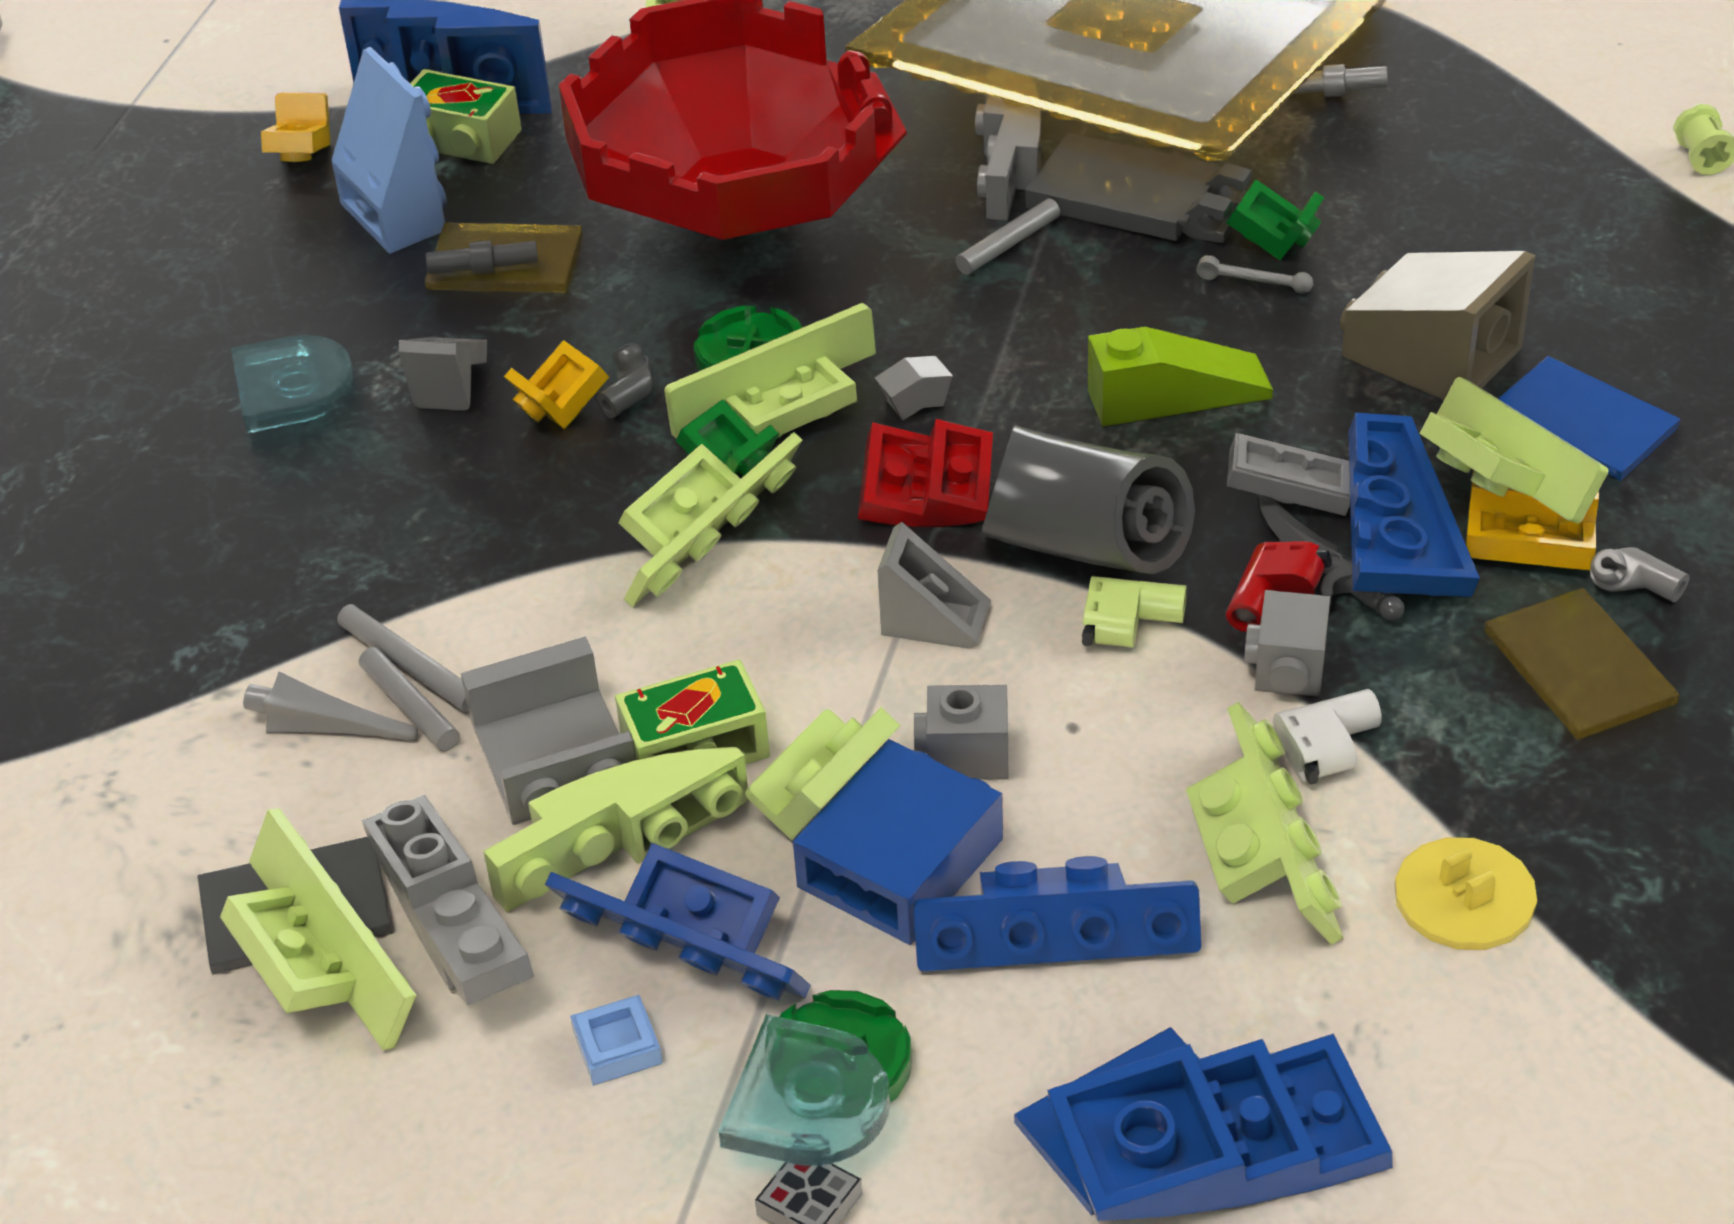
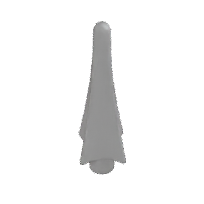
M280 671L277 674L273 688L249 684L244 694V709L267 714L266 732L342 733L403 740H414L418 736V729L413 725L350 704Z

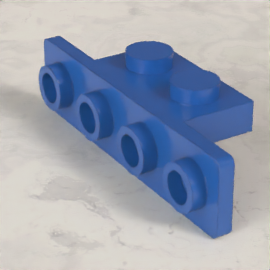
M651 843L625 901L553 872H550L546 880L545 886L564 899L559 909L569 916L596 927L601 917L622 924L619 930L621 936L654 951H657L661 941L682 949L679 959L712 975L717 976L722 965L743 973L744 975L740 983L763 996L779 1001L785 990L799 997L806 998L811 987L795 970L755 954L780 900V897L769 888L654 843Z
M1081 856L1069 859L1065 862V867L1037 868L1036 864L1028 861L1001 863L995 867L993 872H980L981 895L918 899L913 904L917 967L921 971L1195 953L1201 949L1200 898L1196 882L1188 880L1126 885L1119 863L1108 864L1106 859L1096 856Z

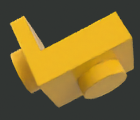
M280 92L275 95L276 125L261 131L262 152L280 153L281 161L300 162L311 160V153L331 144L329 105L326 93Z
M563 340L529 380L513 368L504 375V378L518 391L512 400L527 415L538 423L546 415L565 429L609 379V376L598 364Z

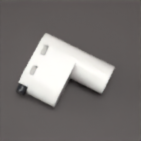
M1370 689L1274 714L1273 727L1283 744L1286 758L1298 778L1302 782L1307 781L1309 784H1315L1321 777L1355 768L1357 755L1350 735L1377 728L1381 725L1380 706L1375 694Z

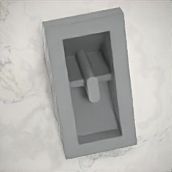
M903 522L899 523L892 530L877 570L881 635L961 648L974 646L978 642L991 600Z

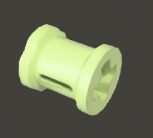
M1699 104L1683 111L1676 119L1673 130L1678 143L1689 149V162L1694 170L1703 175H1713L1727 169L1734 162V137L1731 133L1722 130L1723 123L1721 122L1719 112L1716 108L1707 104Z

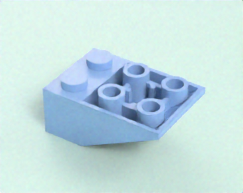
M369 47L363 50L331 161L340 204L391 254L446 231L443 208L447 206V198L442 185L437 180L435 164L439 162V153L428 131L426 119L431 116V109L426 95L420 87H413L404 79L394 63L388 64L375 50Z

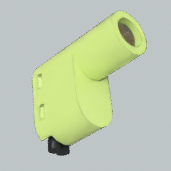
M1092 576L1083 616L1082 644L1084 646H1091L1093 643L1133 648L1139 619L1183 623L1187 585Z

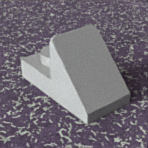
M439 337L399 340V356L414 406L426 409H469L471 365L487 362V340Z

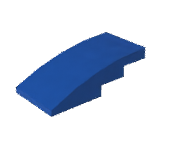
M340 1L339 13L353 83L363 50L371 47L388 64L394 63L402 77L410 84L423 69L514 86L519 114L551 113L552 104L539 19L492 8L447 1Z
M1334 1033L1271 1054L1263 1038L1200 1059L1196 1058L1191 1045L1188 1044L1047 1090L1049 1101L1097 1221L1171 1217L1241 1207L1319 1190L1393 1168L1392 1149Z

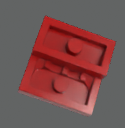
M936 419L931 434L928 436L872 422L866 440L858 519L898 525L903 522L906 526L945 527L985 521L989 504L993 432Z

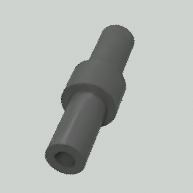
M492 240L469 242V248L427 252L426 263L429 275L472 270L473 275L496 273V267L539 263L536 241L493 245Z

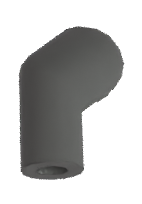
M635 342L628 343L615 350L613 361L619 368L617 372L618 381L597 394V404L608 418H615L646 397L653 388V364L649 356H644L641 345Z

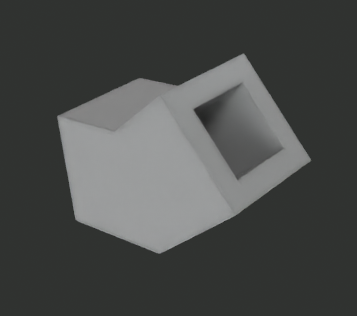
M936 356L903 358L874 378L888 404L903 421L921 408L944 406L953 375Z

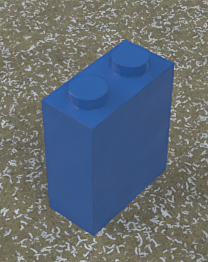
M888 739L793 840L797 887L911 946L915 941L914 902L918 899L953 897L1003 840L1002 793L991 788L980 779L970 778L936 762L924 752L911 750Z

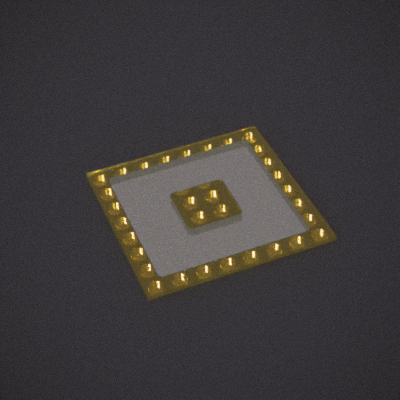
M905 0L845 46V52L855 51L863 53L871 67L893 68L910 73L913 78L918 80H936L954 85L959 91L964 93H982L1000 98L1004 103L1011 106H1029L1047 111L1057 119H1076L1097 125L1100 130L1107 133H1126L1144 138L1149 144L1154 146H1172L1194 152L1197 157L1204 160L1226 161L1387 0Z

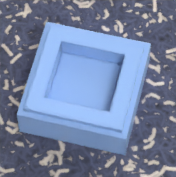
M640 995L570 1016L573 1032L593 1085L663 1064L661 1048Z

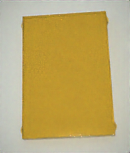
M444 223L435 252L469 248V242L492 240L493 245L536 241L539 263L496 267V273L473 275L472 270L430 275L427 272L425 278L426 289L566 293L583 235L582 225Z
M1584 588L1486 621L1484 631L1489 638L1492 639L1577 740L1678 704L1680 694Z

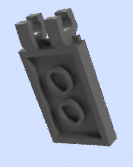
M1067 133L1025 189L1026 208L1032 209L1047 198H1051L1059 205L1060 215L1174 241H1177L1183 232L1193 239L1224 243L1232 230V227L1226 223L1225 218L1230 211L1233 212L1246 193L1244 189L1252 179V170L1228 162L1219 168L1216 163ZM1228 185L1234 187V188L1237 189V190H1243V191H1239V192H1238V191H1234V190L1230 189V188L1228 187ZM1208 215L1214 217V218L1217 219V220H1222V221L1212 220Z

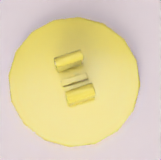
M1446 837L1423 844L1404 858L1395 877L1396 906L1408 925L1428 940L1454 949L1487 950L1511 942L1528 928L1537 906L1535 880L1522 861L1501 846L1476 838Z

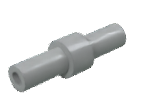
M1345 64L1324 65L1323 71L1282 74L1283 95L1324 92L1325 97L1346 96V90L1388 87L1387 66L1345 69Z

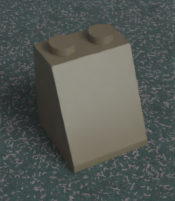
M1526 251L1406 253L1389 270H1383L1377 276L1374 284L1358 299H1352L1346 305L1340 319V329L1344 331L1341 356L1442 400L1447 396L1457 377L1469 380L1482 389L1522 349L1535 255Z

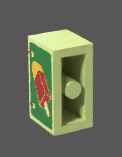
M423 69L411 82L413 87H420L428 99L431 116L426 119L429 135L433 139L438 153L494 164L522 130L514 86Z
M741 659L615 695L620 734L630 732L634 742L636 760L667 753L737 747L745 755V764L770 757L766 711Z

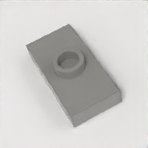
M1235 433L1229 451L1228 487L1272 497L1282 503H1295L1346 516L1350 506L1348 460Z

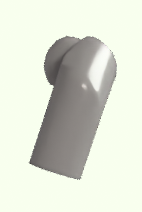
M1635 547L1599 551L1593 557L1590 568V576L1593 582L1604 590L1617 592L1646 588L1672 602L1680 599L1690 578L1687 573Z

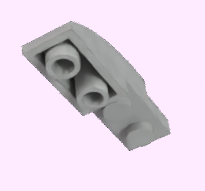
M1001 55L995 75H987L985 104H978L976 110L975 133L976 135L984 136V155H986L987 165H980L977 196L979 198H986V219L1008 220L1016 190H1025L1041 169V113L1036 92L1023 68L1012 56Z
M425 795L413 800L396 802L388 806L383 812L362 820L368 839L405 914L449 990L456 987L466 1004L470 1005L534 977L528 953L478 884L471 859Z

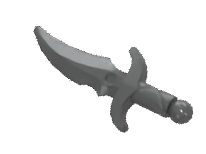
M1259 494L1261 512L1269 527L1281 542H1313L1319 545L1318 551L1330 552L1332 566L1324 569L1323 573L1326 575L1321 581L1320 587L1321 596H1331L1330 606L1334 595L1352 593L1372 610H1376V613L1381 614L1386 620L1395 621L1402 617L1405 609L1404 603L1400 598L1395 597L1393 593L1353 591L1352 560L1347 561L1342 556L1339 546L1322 538L1296 520L1272 497Z

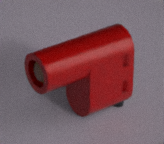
M1307 541L1264 542L1257 545L1226 611V619L1229 624L1242 632H1247L1248 624L1261 625L1265 590L1314 595L1324 569L1332 566L1330 552L1318 551L1319 545Z

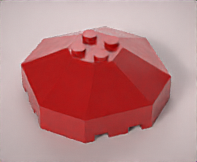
M681 0L641 8L629 19L631 33L624 40H622V37L611 35L588 57L590 71L582 79H580V76L570 73L558 84L566 141L589 200L721 240L832 217L907 135L906 128L876 73L870 72L869 61L866 56L860 52L847 51L840 57L838 63L827 60L824 14L822 10L788 1L783 6L784 13L764 8L762 0Z

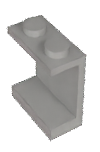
M586 636L461 673L471 723L512 825L531 820L528 802L560 786L595 772L636 760L634 742L630 732L619 734L601 695L594 653Z

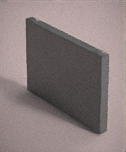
M368 836L310 849L330 878L338 885L341 893L365 926L372 931L374 937L393 933L379 860ZM250 863L197 875L211 973L217 974L253 965L220 916L228 896L268 890V888Z

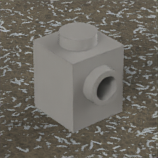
M1265 590L1261 625L1248 624L1244 663L1256 664L1255 691L1320 697L1331 596Z
M1007 685L927 686V713H914V751L927 753L936 762L970 778L1008 779Z

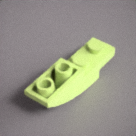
M737 747L667 753L595 772L560 786L528 802L532 824L483 851L492 896L508 913L527 901L547 893L550 889L545 886L550 872L570 878L590 866L603 862L609 855L622 848L638 864L644 860L651 843L667 849L673 847L684 837L718 818L728 816L739 806L749 801L745 795V791L748 789L745 755Z

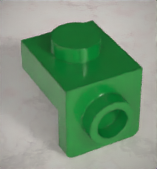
M1255 179L1226 223L1240 232L1247 240L1254 242L1281 260L1294 243L1303 248L1322 222L1314 214L1325 197L1315 191L1300 210Z
M722 399L683 427L679 432L676 442L688 455L703 444L741 479L770 453L779 436V432L772 425H769L756 434Z

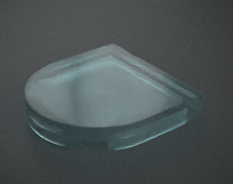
M295 335L231 348L242 415L247 433L321 417L331 411L330 404L342 396L343 393L348 395L353 389L354 373L350 356L343 346L331 339L314 335Z
M766 1014L718 1131L720 1147L808 1166L832 1164L850 1158L871 1144L886 1123L890 1109L888 1076L880 1062L868 1051V1045L862 1039L841 1030Z

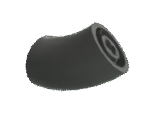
M1014 425L992 493L981 536L1062 558L1154 575L1169 569L1183 554L1191 537L1195 516L1193 488L1185 470L1172 458L1083 443Z

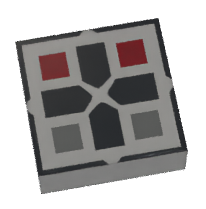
M798 1145L756 1197V1213L759 1217L772 1224H840L862 1196V1180Z

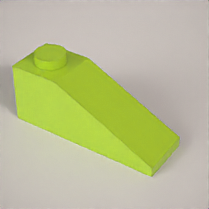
M1146 326L1132 329H1117L1112 332L1088 336V393L1102 427L1273 398V388L1255 353Z

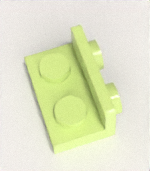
M882 707L863 726L854 717L845 724L831 710L826 709L748 787L745 795L787 837L793 840L901 725Z

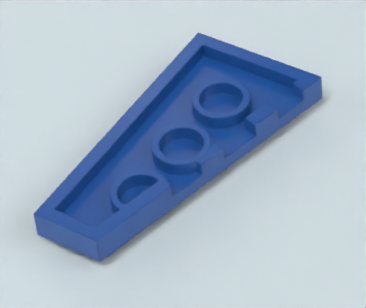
M1355 413L1348 431L1353 591L1472 597L1480 577L1412 416Z

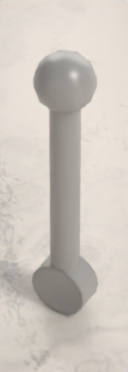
M1211 255L1203 256L1199 260L1196 269L1197 274L1206 280H1212L1217 275L1289 286L1299 294H1306L1313 287V278L1306 272H1299L1291 276L1220 264L1219 260Z

